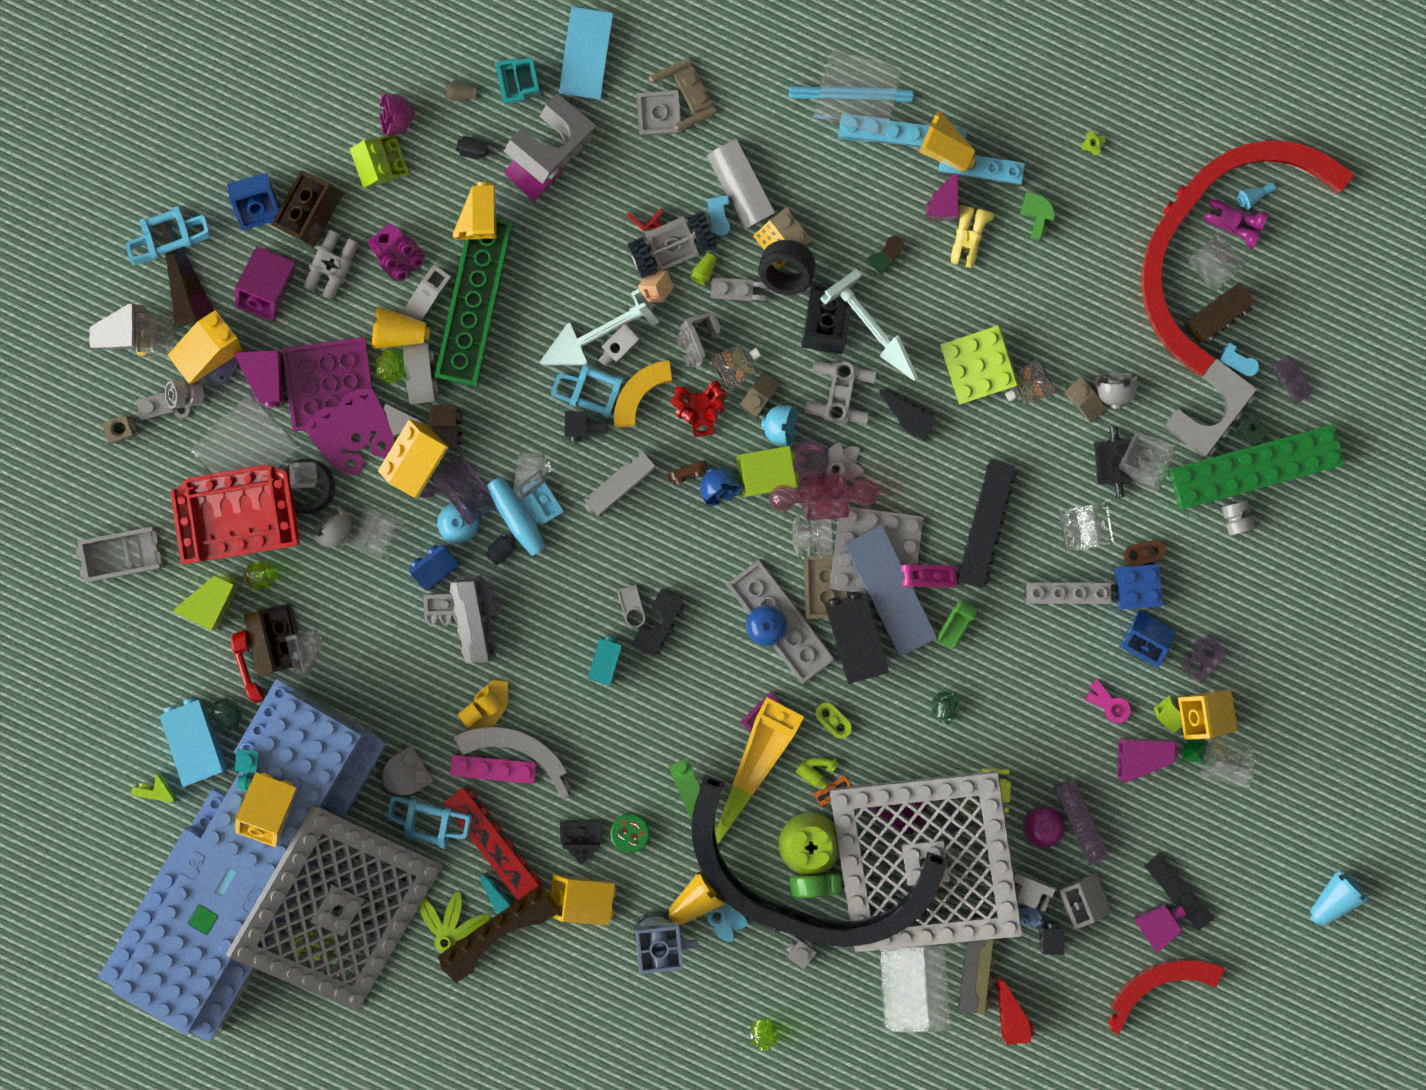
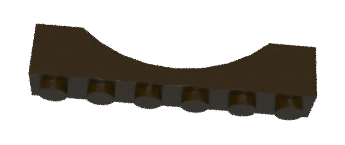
M541 885L531 890L521 899L440 954L438 959L442 970L455 983H458L474 971L481 955L497 939L522 927L543 924L557 914L559 911L554 899Z

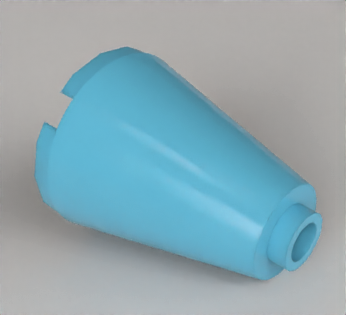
M1338 869L1310 910L1312 914L1310 918L1318 926L1320 924L1328 925L1369 900L1367 894L1363 897L1360 893L1363 891L1362 887L1349 874H1341L1342 869Z

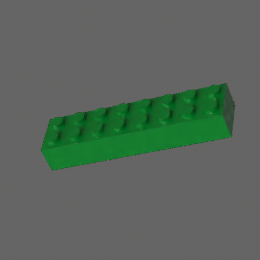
M496 218L497 238L469 239L464 241L436 368V379L478 388L514 225L512 221Z
M1333 424L1169 469L1168 472L1178 508L1183 510L1343 466L1345 461L1335 425Z

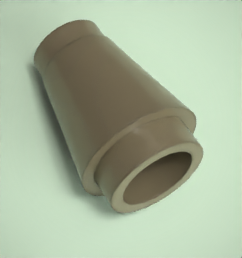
M452 80V82L447 81L445 98L450 99V101L475 99L476 86Z

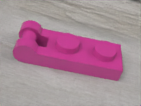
M911 564L901 566L905 579L903 580L904 588L957 587L955 566ZM912 572L916 573V579H913Z

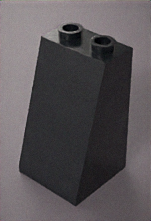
M860 591L848 594L849 597L842 599L840 597L831 598L828 600V603L824 604L848 684L889 673L865 592L861 593Z

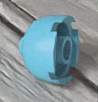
M778 405L773 407L767 416L762 419V430H765V435L771 443L781 447H791L793 445L797 432L794 429V422L798 423L796 407Z
M455 502L448 504L441 510L437 520V527L445 540L450 543L463 544L475 537L479 527V518L471 506Z

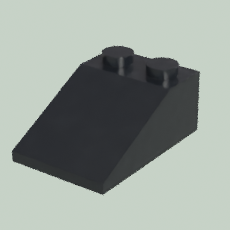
M811 282L801 347L843 354L847 340L851 306L841 296L825 305L820 298L833 285Z

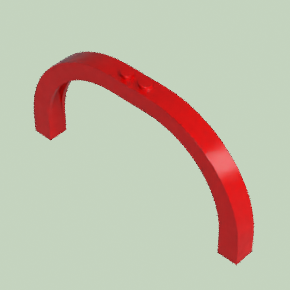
M1260 141L1246 144L1220 155L1207 164L1194 176L1187 186L1182 185L1175 194L1178 196L1175 202L1172 203L1170 201L1164 208L1163 212L1166 214L1155 228L1144 254L1141 272L1144 308L1148 320L1163 346L1174 358L1198 377L1203 376L1215 358L1197 346L1180 330L1168 310L1162 289V264L1167 245L1173 233L1204 191L1217 178L1234 168L1258 162L1288 164L1308 172L1337 194L1340 193L1354 174L1327 154L1314 148L1288 141Z

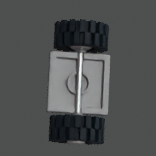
M703 211L687 218L692 229L691 232L684 217H681L645 233L651 249H648L643 237L628 243L632 259L642 278L658 272L652 257H655L658 267L662 271L699 255L693 241L695 239L702 253L717 247L713 231Z

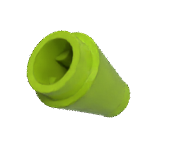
M706 253L692 269L690 278L704 286L706 282L710 281L717 258L710 253Z

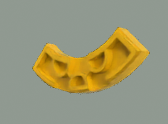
M669 360L657 362L643 368L626 383L615 406L614 428L635 426L636 410L642 397L654 387L672 381Z

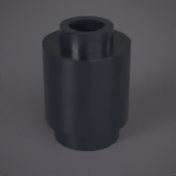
M463 136L462 139H458L456 151L459 152L461 157L475 160L485 159L488 143L483 142L482 139Z
M500 535L487 548L488 551L485 555L495 565H498L500 562L503 563L515 551L514 544L516 542L509 535L505 537Z

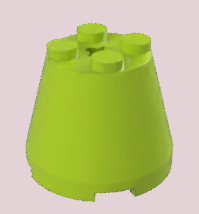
M814 812L798 814L791 818L780 832L778 846L781 858L791 870L798 874L806 876L822 874L828 871L840 856L835 824L822 814ZM811 841L814 845H817L813 849L812 854H810L809 850L805 848V846H808L809 842Z

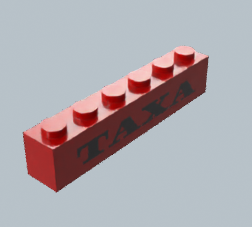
M464 786L443 804L446 808L472 815L469 838L517 900H519L531 890L541 885L540 882L542 880L535 871L531 873L527 868L529 863L522 854L520 856L517 855L514 851L516 848L514 843L509 838L505 839L501 834L503 829L496 821L492 822L488 817L490 813L483 804L479 806L475 800L477 796L471 788L466 789ZM454 817L464 830L465 820Z

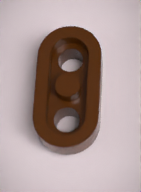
M706 460L671 472L666 476L669 483L674 482V485L685 482V477L692 474L694 478L706 474L705 469H708Z
M1151 540L1128 546L1123 552V558L1128 565H1142L1162 559L1166 549L1161 541ZM1153 546L1157 548L1155 555L1150 552ZM1133 551L1137 553V558L1134 560L1130 558V553Z

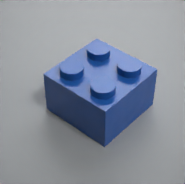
M1159 564L1114 568L1117 610L1163 606Z

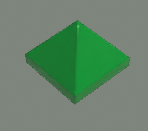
M1185 740L1182 761L1203 763L1206 742Z

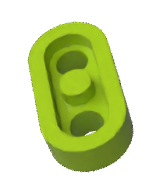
M825 702L817 706L815 711L816 718L836 738H846L851 733V723L832 704ZM824 709H828L830 711L828 717H824L822 715V711ZM838 724H843L845 726V729L842 732H839L837 730Z

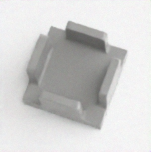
M1013 871L1015 883H1018L1016 886L1018 902L1032 908H1037L1041 895L1044 894L1039 909L1045 912L1055 889L1048 884Z

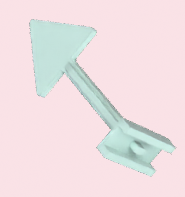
M857 269L825 291L826 294L820 298L825 305L841 296L845 302H848L879 342L885 346L880 357L912 380L918 379L900 337L897 335L890 341L854 296L855 293L850 289L862 276Z
M637 289L631 292L636 306L580 338H577L572 325L568 323L543 356L540 364L587 365L588 361L582 350L583 346L642 316L652 326L658 324V318L651 311L654 309L641 291Z

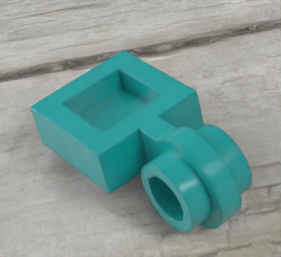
M237 749L235 771L243 772V776H238L237 789L245 792L249 789L252 782V777H248L249 772L258 773L260 751Z

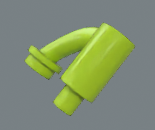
M810 758L803 761L795 772L813 787L818 786L824 790L828 783L822 779L824 776L813 767L826 766L825 770L832 773L839 765V762L836 761V758L833 760Z

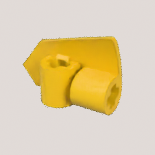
M494 679L475 695L474 701L457 714L461 721L470 729L495 726L508 705V681Z

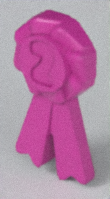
M1095 679L1094 684H1090L1089 687L1098 696L1087 692L1088 697L1085 698V701L1103 707L1106 718L1111 722H1125L1131 714L1129 703L1120 697L1112 699L1099 680Z

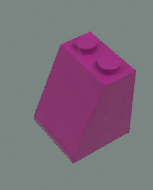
M255 247L235 287V307L274 322L293 277L295 262L286 256L276 255L266 248Z
M279 351L235 352V357L257 401L264 404V407L280 408V404H285L282 353Z
M1119 738L1117 780L1129 782L1174 764V758H1178V746H1175V742L1171 740Z

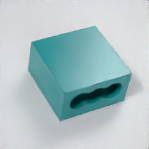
M605 635L604 639L599 638L588 680L609 686L612 684L623 644L617 643L618 638Z

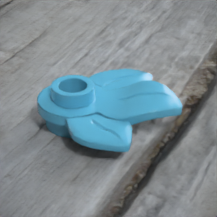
M728 903L707 913V921L710 925L714 926L715 934L727 942H732L733 930L742 929L748 925L744 915L737 912ZM714 913H720L721 918L719 920H715L713 918Z

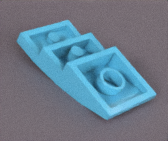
M571 7L560 81V94L601 99L613 12Z

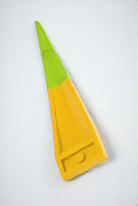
M766 697L756 717L715 832L717 844H719L793 739L805 717L769 697Z

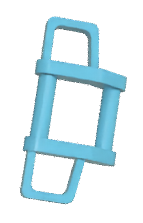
M178 205L173 207V210L152 218L140 219L139 222L144 236L127 242L126 249L131 263L137 265L158 259L160 255L181 247L193 246L208 239L211 233L204 215L185 220ZM176 218L182 238L156 248L150 227ZM203 224L204 231L190 237L188 228ZM147 243L149 253L134 257L133 249Z
M587 364L583 365L579 378L558 374L551 395L569 402L571 406L575 407L577 405L602 414L606 419H614V415L611 412L617 397L620 395L619 391L623 377L609 375L593 369ZM587 375L614 385L606 407L579 397ZM561 379L577 382L571 399L556 393Z
M398 795L391 797L387 814L389 820L405 826V839H416L439 845V848L442 849L447 848L449 838L465 839L468 837L472 822V815L454 811L450 808L442 809L419 803V800L408 799ZM396 801L409 805L406 820L394 814ZM417 811L442 817L438 836L416 831ZM452 816L465 820L463 833L449 832Z

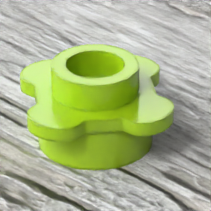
M1089 131L1086 133L1087 138L1081 144V148L1095 156L1099 155L1101 152L1100 148L1106 140L1103 136H1097L1093 131Z

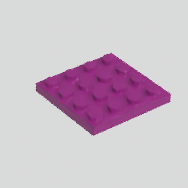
M365 337L282 348L293 432L305 431V425L314 414L325 407H337L341 398L360 389L373 390ZM368 394L365 395V396H362V395H361L360 397L363 398L364 400H366V397L368 396ZM351 399L350 402L346 403V405L352 406L353 399ZM329 413L327 416H323V418L329 419L331 414ZM317 422L314 423L311 429L317 428Z

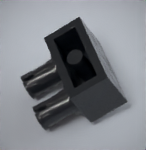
M565 411L564 437L569 439L571 443H583V439H587L589 434H608V421L589 420L586 411Z

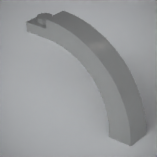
M498 726L474 728L453 736L462 755L476 749L495 746L516 749L529 755L548 773L561 799L569 796L568 791L571 788L566 778L561 779L560 777L566 774L567 770L555 753L533 736L519 730Z

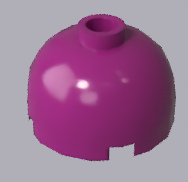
M382 94L379 107H383V114L379 115L383 133L386 136L404 133L411 125V120L415 118L414 107H410L409 101L400 94Z
M1037 806L1031 809L1025 815L1022 823L1026 839L1031 844L1040 848L1051 847L1057 844L1065 831V822L1062 815L1056 809L1049 806Z

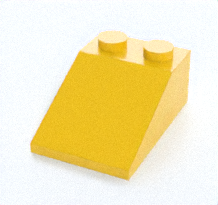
M215 310L199 320L171 350L168 357L189 385H192L235 357V352H242L243 350L237 337Z

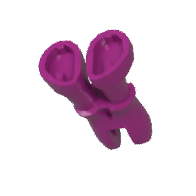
M1211 199L1209 206L1222 212L1221 217L1205 213L1203 219L1213 226L1230 232L1232 235L1239 236L1245 241L1248 248L1254 249L1261 233L1259 231L1262 230L1269 213L1261 211L1257 215L1243 212V209H1236L1222 201ZM1243 222L1256 230L1244 228L1239 224Z

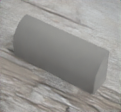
M737 139L722 145L707 155V159L724 192L728 195V199L744 230L775 216V212Z

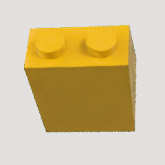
M1231 689L1216 690L1178 698L1184 739L1214 738L1238 731Z
M255 772L236 817L235 833L276 848L296 796V787L288 781L282 780L280 782L275 780L267 773L259 774Z
M553 874L550 896L554 899L559 912L552 918L562 922L610 925V920L613 918L612 902L616 895L615 883L606 880Z

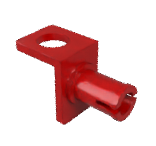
M662 208L644 226L631 213L628 212L626 214L642 231L650 228L656 229L665 225L659 219L660 214L664 211Z

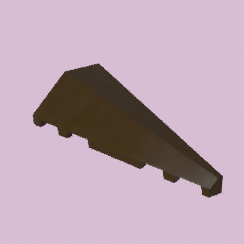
M162 223L164 245L178 240L170 223ZM181 247L165 253L174 322L177 327L196 324L199 320L215 311Z

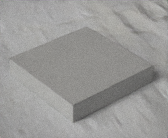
M678 90L636 93L640 136L681 133V131L677 132L674 129V125L681 122Z

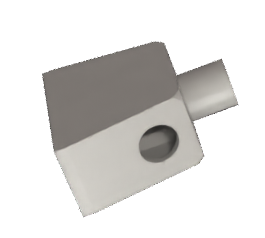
M631 322L625 323L602 346L605 351L598 357V360L605 367L613 360L616 362L621 361L645 337ZM616 344H619L620 346L619 351L615 349Z

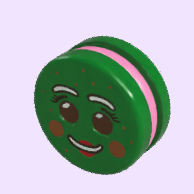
M623 814L612 825L611 840L614 846L624 853L638 852L646 846L649 840V826L645 819L637 814Z

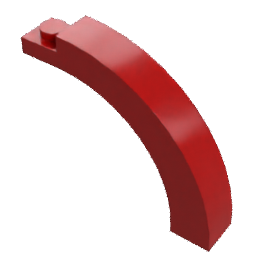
M1193 958L1166 960L1145 968L1133 976L1113 999L1110 1006L1117 1012L1116 1014H1111L1108 1025H1110L1108 1029L1119 1035L1131 1009L1143 995L1153 988L1177 980L1199 981L1216 988L1225 968L1209 961Z

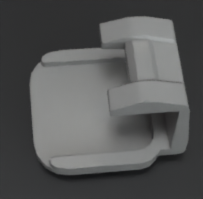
M712 313L687 318L680 325V332L676 335V340L680 347L684 346L687 349L684 360L688 367H700L704 362L703 358L706 357L694 325L705 322L711 339L720 334V324Z

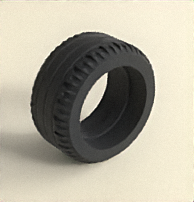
M779 240L768 245L763 251L758 269L759 277L763 284L771 291L782 295H795L804 292L810 286L816 263L811 251L797 241ZM776 261H789L796 264L802 272L795 275L784 274L778 271L772 263Z
M299 459L291 462L284 468L285 471L290 472V479L301 469H313L321 475L324 481L323 494L316 502L301 504L294 500L295 512L314 514L323 510L331 502L335 493L334 477L331 471L321 462L313 459Z

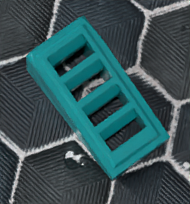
M484 873L481 875V882L496 914L511 906L512 902L488 874Z

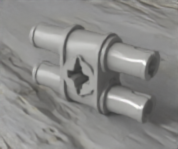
M329 230L322 246L317 247L318 251L312 264H309L310 272L303 287L314 292L321 276L325 274L328 276L329 281L322 296L333 301L340 285L345 283L344 280L350 267L353 266L352 259L359 243L348 239L341 255L336 256L333 250L340 234ZM334 260V264L339 269L331 268L329 271L324 262L331 263Z

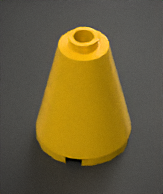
M377 306L375 312L377 319L373 325L372 335L373 348L424 344L425 340H429L430 327H427L426 322Z
M701 870L670 906L668 916L672 922H678L679 925H683L724 906L726 902L711 887Z

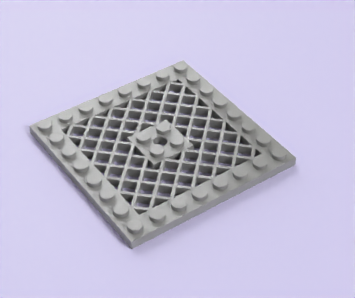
M998 771L830 789L850 921L868 919L877 916L880 911L882 913L888 911L884 906L889 900L897 905L900 901L893 894L897 889L905 895L910 892L901 884L906 878L908 886L916 883L923 866L920 860L926 857L927 852L945 858L948 855L954 859L950 866L947 861L946 869L940 885L948 893L944 898L937 893L935 894L934 899L939 904L935 909L928 906L926 911L930 915L926 920L919 917L916 920L919 923L911 924L894 936L879 942L854 946L855 952L1022 936L1023 932ZM965 797L961 804L953 799ZM969 799L978 805L973 813L964 807ZM934 800H944L940 806L934 802ZM948 801L957 808L952 815L943 809ZM915 802H923L919 808L912 804ZM902 804L898 810L891 805ZM926 804H929L936 810L931 817L922 811ZM882 806V807L878 810V812H875L873 809L870 808V807ZM905 806L915 812L910 819L901 813ZM861 808L859 812L856 814L855 809ZM885 808L894 814L890 821H887L880 815ZM980 809L982 810L983 820L976 816ZM864 810L873 816L869 823H866L859 817ZM959 811H962L969 817L964 824L955 818ZM938 813L948 819L943 826L934 820ZM917 815L927 821L922 828L913 822ZM897 817L906 823L902 830H899L892 824ZM876 819L885 825L881 832H878L871 826ZM971 820H974L981 826L976 833L967 827ZM950 822L960 828L955 835L946 829ZM857 823L864 827V830L860 833V835ZM930 824L939 830L935 837H932L925 831ZM909 826L918 832L913 840L904 833ZM888 828L897 834L892 842L883 835ZM867 830L876 836L872 844L863 838ZM983 830H985L986 841L979 836ZM963 831L972 837L967 844L958 838ZM942 833L951 839L947 846H945V839H938ZM921 835L927 839L925 841H917ZM900 837L906 841V843H902V849L895 845ZM879 839L888 845L884 853L874 847ZM975 840L984 846L980 853H977L970 847ZM954 842L963 848L958 856L949 850ZM861 844L868 848L863 855ZM891 848L900 854L896 862L886 856ZM987 849L989 861L982 857ZM870 851L880 857L875 864L865 858ZM966 851L975 857L970 865L961 859ZM903 858L905 869L898 865ZM882 860L892 866L887 873L877 867ZM978 860L987 866L982 874L973 868ZM957 862L966 868L961 876L952 870ZM864 864L871 868L866 875ZM894 869L904 875L899 882L889 876ZM990 869L992 881L985 877ZM873 871L883 877L878 884L869 878ZM969 872L978 878L973 885L964 879ZM950 875L957 880L952 887L946 883L950 882ZM885 880L895 886L890 893L881 887ZM981 881L990 887L985 894L976 888ZM960 883L969 889L964 896L955 890ZM867 884L874 888L870 894H868ZM993 890L995 902L988 897ZM877 891L886 897L881 904L872 898ZM972 892L981 898L977 905L967 899ZM951 894L960 900L956 907L946 901ZM984 901L993 907L989 914L979 908ZM963 903L972 909L968 916L958 910ZM870 904L877 908L873 915L871 913ZM942 905L951 911L947 918L937 912ZM997 910V916H992ZM975 912L982 916L977 918H971ZM954 914L961 918L956 920H950ZM933 916L940 920L936 922H929L933 918Z
M313 804L226 955L230 959L359 1011L443 865ZM332 838L338 840L339 842L333 844ZM327 841V847L319 849V843ZM348 845L355 849L349 851ZM343 848V854L336 856L335 851ZM364 853H366V854H368V855H371V856L365 858ZM329 854L330 859L322 862L321 857ZM358 855L359 861L352 864L351 858ZM316 859L317 865L309 868L308 862ZM380 860H382V861H384V862H386V863L383 864V865H381ZM345 861L346 867L338 870L337 864ZM374 862L375 868L368 871L367 865ZM332 866L333 872L325 875L324 869ZM361 868L362 874L354 877L353 871ZM390 869L391 875L383 878L382 872ZM318 872L319 878L311 881L310 875ZM348 873L349 879L341 882L340 876ZM377 875L378 881L370 884L369 878ZM405 877L406 882L399 885L398 879ZM305 878L306 884L298 887L297 881ZM334 879L335 884H332L329 881ZM364 881V887L357 889L356 884ZM392 882L393 888L386 890L385 885ZM321 885L322 891L314 894L313 888ZM350 887L351 892L346 890L345 888ZM379 888L380 893L372 896V890ZM307 891L308 897L300 900L299 894ZM366 893L367 899L362 898L361 895ZM395 895L396 900L388 903L387 898ZM294 897L295 902L287 905L286 900ZM382 900L383 906L375 909L374 903ZM310 904L311 909L303 912L302 907ZM340 905L339 910L336 913H332L333 908ZM368 906L369 912L362 914L361 909ZM297 909L298 915L289 918V912ZM384 913L385 918L377 921V916ZM283 915L284 921L276 924L275 918ZM305 919H308L311 923L306 925ZM371 919L372 924L364 927L363 922ZM299 922L300 928L292 931L291 925ZM358 924L359 930L351 933L350 928ZM321 927L327 930L322 932ZM286 928L287 934L279 937L278 931ZM315 929L316 935L308 938L307 932ZM374 932V937L367 940L366 934ZM272 934L273 940L265 943L264 937ZM302 935L303 941L295 944L294 938ZM331 936L332 942L324 945L323 939ZM360 937L361 943L353 945V940ZM289 941V947L281 950L280 944ZM318 942L319 947L311 950L310 945ZM347 943L348 948L340 951L339 946ZM273 947H275L276 952H274V951H272V950H270V949L273 948ZM305 948L306 953L297 956V951ZM334 949L335 954L327 957L326 952ZM363 950L364 955L356 958L355 953ZM291 954L292 959L289 958V957H286V955ZM321 954L322 960L314 963L313 957ZM350 955L351 961L343 964L342 958ZM337 962V967L329 969V964ZM352 968L353 973L345 976L344 971Z

